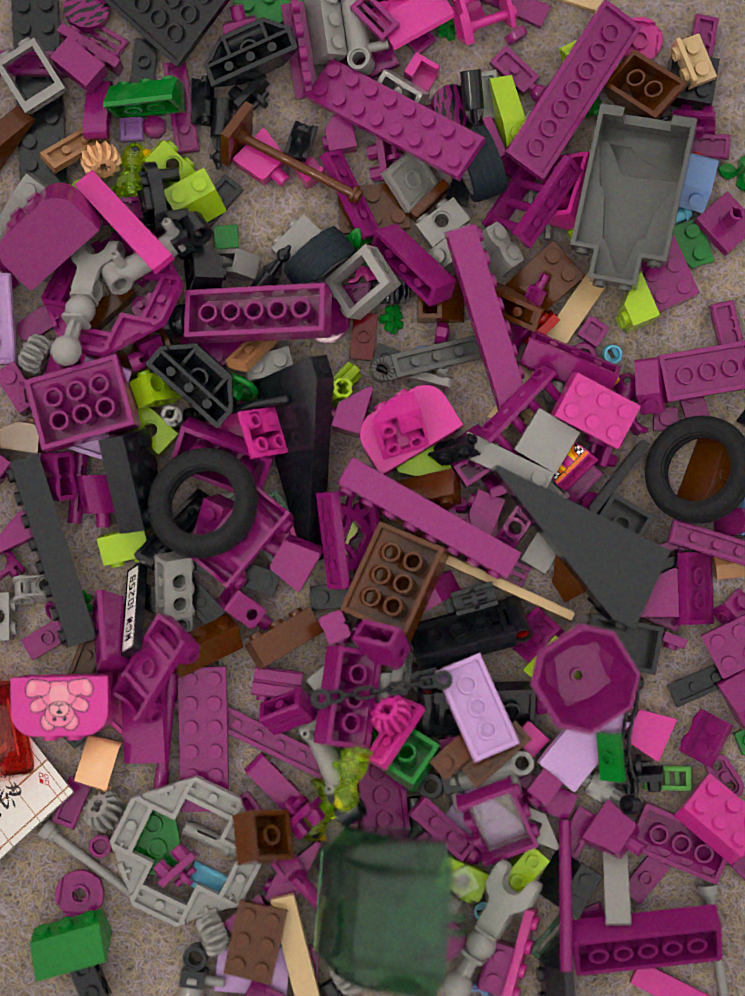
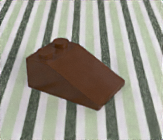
M634 49L612 73L604 89L608 99L618 106L625 107V110L651 119H658L687 87L688 83Z
M553 241L505 286L524 296L530 284L535 286L541 272L550 276L543 289L547 294L540 306L544 309L543 312H546L578 285L585 275Z

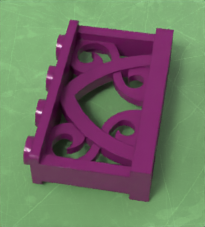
M340 490L316 493L328 589H347L350 587L353 578L349 579L348 573L354 570L356 574L359 567L358 564L361 563L380 521L377 506H374L373 509L360 502L362 498L358 496L359 502H356L352 508V501L357 495L353 494L350 497ZM347 496L345 506L340 505L339 497ZM351 521L357 525L363 534L355 552L344 541V534L348 530Z

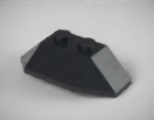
M262 17L220 36L209 58L205 61L204 68L213 88L242 85L284 66L299 48L290 26Z
M198 343L160 346L146 362V365L217 429L234 411L233 375Z
M559 934L539 958L540 967H536V976L538 982H541V991H538V996H575L573 972H560Z

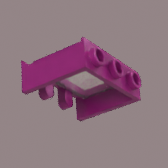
M510 775L506 779L463 795L455 794L458 812H463L465 826L467 829L470 828L476 848L479 847L484 867L539 847L537 837L540 836L538 826L536 822L531 823L529 817L532 815L527 802L522 803L520 797L523 795L518 782L513 783Z

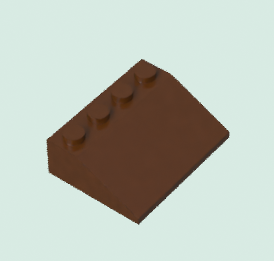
M379 521L340 610L361 620L365 619L399 627L402 629L406 640L411 642L450 553L441 546Z

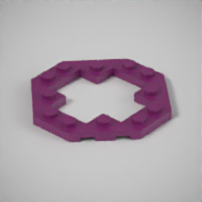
M116 231L111 233L112 236L101 243L97 240L90 244L95 254L104 250L109 241H121L126 249V256L135 253ZM71 256L56 268L41 296L58 337L63 336L67 328V324L61 316L62 313H65V305L70 297L72 282L77 270V266L73 263ZM172 261L157 274L151 271L143 276L145 280L157 281L158 283L141 316L120 313L111 332L91 328L90 330L80 331L78 341L80 342L83 354L98 357L109 356L166 325L184 288L183 282Z

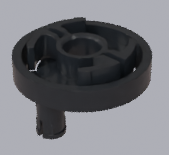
M155 161L142 163L141 172H138L142 187L141 190H137L142 219L145 227H150L153 235L165 234L162 225L164 219L170 218L172 222L178 220L181 224L184 216L189 213L188 208L167 211L163 183L179 182L178 166L159 169Z

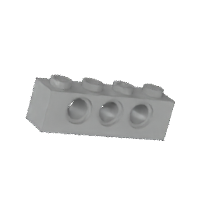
M176 552L156 554V616L157 614L170 615L176 621H179L178 623L187 632L194 630L192 617L195 614L192 604V594H194V584L192 582L194 562L191 557Z

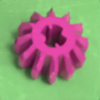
M388 695L387 699L381 697V702L379 704L374 703L375 709L370 712L372 725L384 736L388 734L394 737L396 732L402 734V729L409 727L408 721L413 719L410 704L400 695Z

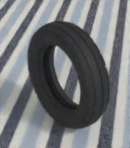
M704 415L687 417L668 426L655 439L645 463L646 486L654 503L673 519L690 524L713 522L733 512L745 499V436L742 432L723 419ZM696 439H713L722 443L727 449L731 461L730 474L722 489L712 497L700 501H688L678 497L672 490L668 478L669 465L674 454L683 445Z
M213 448L189 450L171 459L154 479L148 498L149 518L158 538L174 552L191 558L214 557L234 548L250 531L258 510V491L254 478L248 468L235 456ZM200 472L222 474L231 482L235 497L233 510L227 521L215 531L207 534L194 535L182 531L177 526L172 513L173 498L179 486L187 478Z

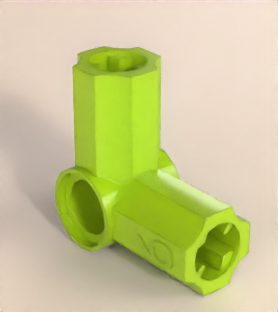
M350 362L345 363L333 376L332 407H336L340 401L348 398L353 392L352 386L362 377L360 370Z

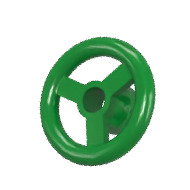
M231 373L233 375V404L240 403V401L248 402L255 400L258 397L257 387L247 378Z

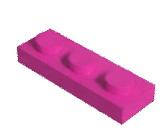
M404 698L412 709L413 719L408 721L409 727H404L402 734L396 732L394 737L388 734L385 736L379 734L364 758L369 763L387 770L426 711L422 705Z

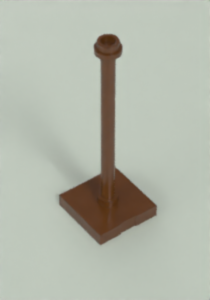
M246 101L221 132V163L228 167L233 162L232 158L246 144L348 196V202L358 204L363 196L364 191L360 190V187L355 186L351 188L252 137L253 105Z

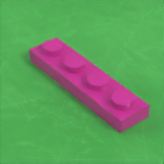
M530 907L524 911L502 996H520L521 988H518L519 982L526 975L528 967L525 964L526 956L532 952L534 941L531 940L533 931H537L540 923V917H537L538 909Z

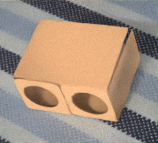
M93 734L89 735L85 742L74 781L104 792L111 790L112 787L108 786L119 747L123 742Z

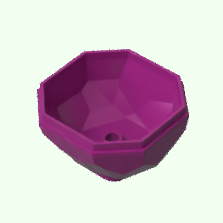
M578 624L538 650L530 685L556 727L591 735L633 708L640 672L615 631ZM579 670L581 673L580 677L574 679V672Z

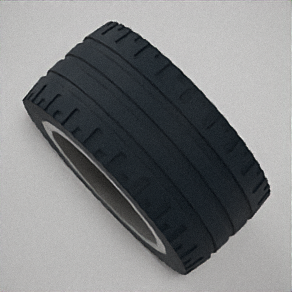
M484 125L469 129L483 136L486 142L461 178L474 203L490 199L507 190V178L500 154L491 134Z
M332 226L306 242L286 263L283 272L292 284L325 283L327 285L325 280L357 251L337 227Z

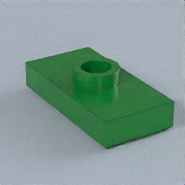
M597 732L600 780L624 782L626 778L622 733Z

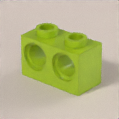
M150 370L138 373V378L129 382L138 409L170 405L183 398L155 372L151 373Z

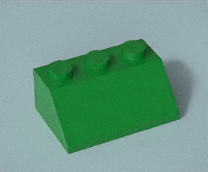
M164 76L162 80L145 78L141 79L138 83L121 81L117 85L109 86L103 101V107L118 120L119 118L183 113L186 112L184 84L175 76Z
M102 908L94 911L89 910L74 917H65L60 921L50 924H41L34 928L30 947L37 982L107 962L112 929Z

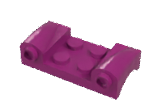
M257 485L258 510L255 521L245 538L234 548L221 555L209 558H192L230 591L234 589L239 590L244 586L247 581L245 578L247 572L245 570L274 535L287 534L294 525L292 514ZM232 510L221 521V523L216 527V529L221 527L227 521Z
M157 614L143 638L142 649L132 656L111 693L131 708L135 722H157L161 719L164 705L157 699L178 663L189 664L198 658L200 645L172 616Z

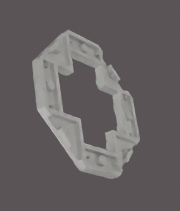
M199 775L132 796L110 840L112 850L115 852L118 860L120 873L130 894L129 898L132 906L175 927L197 918L201 919L202 916L238 907L239 900L245 898L261 864L237 865L236 860L220 892L198 881L188 902L145 882L155 860L133 849L152 810L175 820L185 799L229 820L218 842L235 849L232 815L246 811L242 798Z

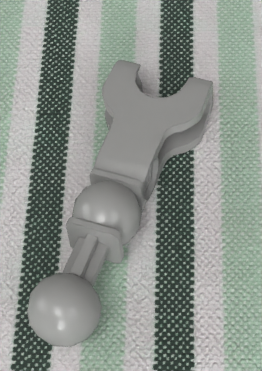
M87 241L71 255L77 270L69 294L71 298L65 305V313H62L61 316L67 324V328L63 336L57 337L54 340L50 351L53 360L58 364L69 366L75 364L81 357L82 348L78 341L80 331L90 330V321L95 316V307H98V302L101 300L106 287V282L102 276V269L107 263L113 261L110 253L114 250H117L124 259L126 258V249L121 241H109L104 250L95 254L93 247Z
M505 859L496 864L486 881L489 901L474 930L467 936L466 947L461 950V953L465 955L463 962L458 970L448 972L443 979L442 989L445 996H470L473 987L471 976L477 965L482 966L494 954L496 941L501 938L513 915L532 907L542 890V884L534 880L528 883L522 892L514 891L508 882L512 867Z

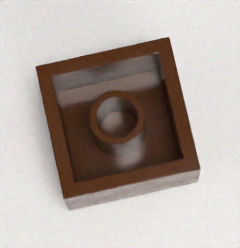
M289 809L249 810L232 815L237 865L270 864L294 859Z

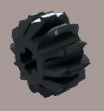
M398 279L401 285L379 304L407 303L410 301L411 288L402 279ZM378 280L372 282L371 290L379 284Z

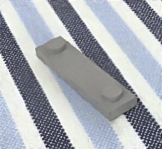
M477 436L478 441L475 444V449L481 455L472 457L469 460L490 470L493 466L499 465L537 485L548 488L554 475L553 472Z

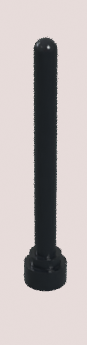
M280 395L234 404V411L231 414L288 404L290 397L288 395ZM194 407L186 408L183 411L184 422L188 417L202 422L206 419Z

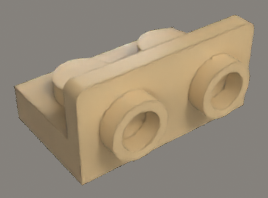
M699 33L683 40L680 37L674 40L670 49L671 56L675 62H678L680 78L688 83V89L716 79L717 75Z

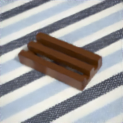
M442 179L410 211V217L417 222L420 216L427 213L448 193L449 184Z

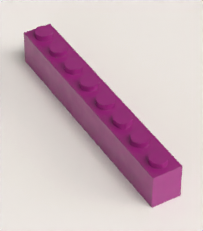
M468 224L444 232L496 407L499 411L523 386L522 379L525 378L521 365H517L515 357L518 356L516 345L514 342H510L508 334L511 333V328L508 320H504L502 315L504 310L501 297L496 295L495 288L498 286L494 274H490L488 265L491 264L487 250L483 251L481 241H484L480 227L476 228V224Z
M353 457L350 458L336 483L341 486L339 489L341 492L350 497L353 494L361 497L362 500L360 502L373 509L374 506H377L383 510L381 514L393 521L395 518L400 519L404 522L403 527L414 533L416 530L425 534L423 538L431 543L437 544L439 541L446 545L445 549L455 556H458L459 553L467 557V563L476 568L480 565L488 569L486 573L497 580L500 577H509L521 555V552Z

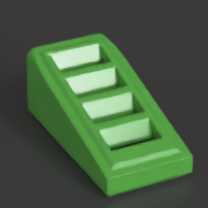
M663 765L665 785H662L661 790H693L692 766ZM670 771H675V785H670ZM680 771H685V785H680ZM647 782L643 783V790H648Z

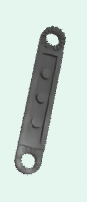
M473 335L377 358L371 363L369 374L374 381L384 383L480 360L482 357L476 337ZM378 364H382L387 368L386 376L377 374L376 367Z

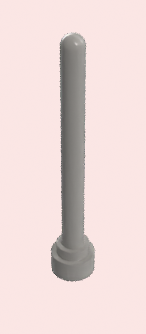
M50 819L37 834L44 841L46 839L48 841L53 840L129 897L130 894L123 880L61 835L54 822Z
M711 882L708 883V886H704V883L698 884L699 896H702L705 904H715V899H717V894H719L718 886ZM724 959L722 961H714L719 996H729Z

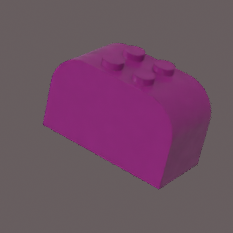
M54 183L44 188L40 193L34 192L27 199L26 202L28 204L24 208L18 207L9 216L11 219L6 224L0 241V260L30 291L100 230L102 215L77 188L70 184Z

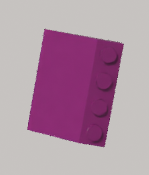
M117 354L24 380L43 451L55 452L142 427L136 403Z

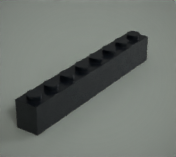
M39 454L12 461L9 464V469L6 470L9 483H14L17 492L13 493L17 507L21 506L24 515L20 516L24 529H29L31 538L28 539L31 552H36L38 561L35 562L39 576H44L46 584H43L42 587L46 599L51 598L53 607L50 608V613L53 621H58L60 630L57 631L60 644H65L66 648L94 640L97 637Z

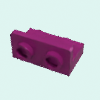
M701 708L694 715L688 733L683 736L679 751L712 768L733 725Z

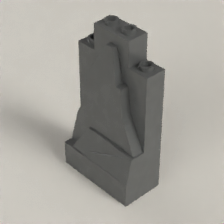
M601 103L570 243L571 249L575 250L576 254L588 256L589 253H593L588 274L589 282H593V286L607 288V285L616 286L618 291L630 292L631 289L637 290L642 262L646 263L648 267L657 269L661 268V266H667L683 187L696 136V118L673 115L670 122L626 115L625 107Z

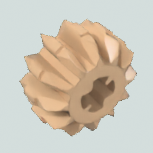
M96 141L93 146L87 145V150L82 151V158L80 159L85 174L93 170L105 181L108 176L114 177V172L120 171V164L122 163L117 148L113 144H108L107 141H104L102 144Z

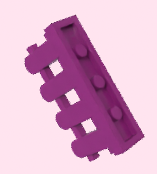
M290 0V3L281 4L280 7L283 25L291 27L299 48L289 59L295 98L299 100L307 98L306 95L312 91L311 87L316 81L304 1Z

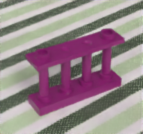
M564 155L558 165L554 164L549 171L552 174L546 183L542 184L535 182L536 177L520 166L507 184V190L501 193L481 224L487 228L493 223L499 222L505 229L513 231L512 234L524 247L531 249L583 170L572 157ZM528 190L538 192L532 204L522 201ZM516 209L526 212L519 223L509 220Z
M544 365L536 369L532 376L502 408L483 424L477 433L479 437L489 443L495 440L501 448L534 463L531 459L514 450V447L501 432L512 423L519 433L523 434L527 426L518 417V414L526 406L534 414L538 408L543 410L534 399L543 388L557 402L561 393L551 382L557 373Z

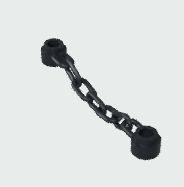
M439 670L433 675L422 676L418 682L409 683L406 680L390 682L386 688L376 689L373 686H362L348 693H344L340 689L330 691L317 689L311 695V703L316 709L323 710L329 704L341 703L348 697H354L357 700H367L374 698L378 693L387 692L389 695L405 694L410 688L418 686L422 689L436 688L437 690L444 691L451 686L453 678L448 671ZM444 675L447 678V683L441 684L438 680L439 676ZM432 678L433 685L424 686L426 681L423 680ZM404 684L403 688H406L405 690L392 692L393 687L391 686ZM371 689L369 693L372 695L359 697L360 692L357 691ZM340 693L337 695L340 699L331 700L330 694ZM322 694L326 700L323 703H318L316 697Z
M642 676L639 677L636 700L634 699L633 703L634 710L632 715H628L629 711L624 713L621 732L627 795L620 799V809L625 815L637 814L642 809V801L638 798L637 778L633 769L632 754L630 752L633 723L639 704V691L644 686ZM627 722H630L629 732H625ZM624 739H627V749H624ZM628 755L629 765L626 766L625 756ZM627 772H631L633 780L629 781ZM631 788H634V795H631Z

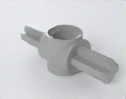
M597 771L589 774L581 784L584 786L583 790L586 794L602 803L608 799L620 807V799L627 795L616 789L614 782L600 780V773Z

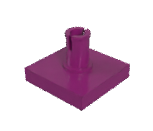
M728 191L693 222L699 226L704 235L724 256L745 239V210Z

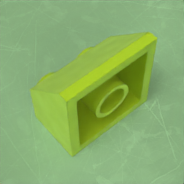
M204 168L164 190L165 198L172 210L188 208L189 213L200 212L207 222L227 212Z
M640 272L637 290L631 289L630 292H625L617 311V324L621 330H625L626 334L653 323L660 316L642 272Z

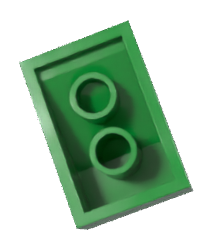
M374 726L372 728L370 748L380 734ZM413 729L387 770L380 769L396 782L415 793L433 767L430 761L441 751L440 745ZM355 749L364 757L369 751L363 749Z

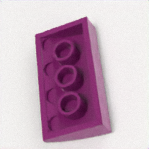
M644 800L642 809L639 811L635 821L639 828V834L636 838L646 844L642 854L717 885L727 861L674 817V812Z

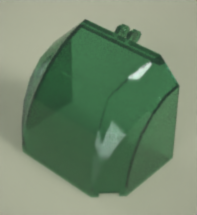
M348 826L344 828L343 832L329 845L327 844L321 849L314 951L337 977L355 986L394 996H437L445 980L448 936H467V931L464 929H449V920L465 922L469 916L461 913H450L453 871L447 843L417 828Z

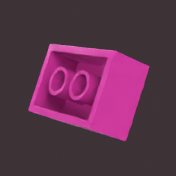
M574 372L571 373L550 415L611 448L619 449L641 406L580 373Z
M709 773L694 788L674 814V817L729 864H733L745 854V802Z

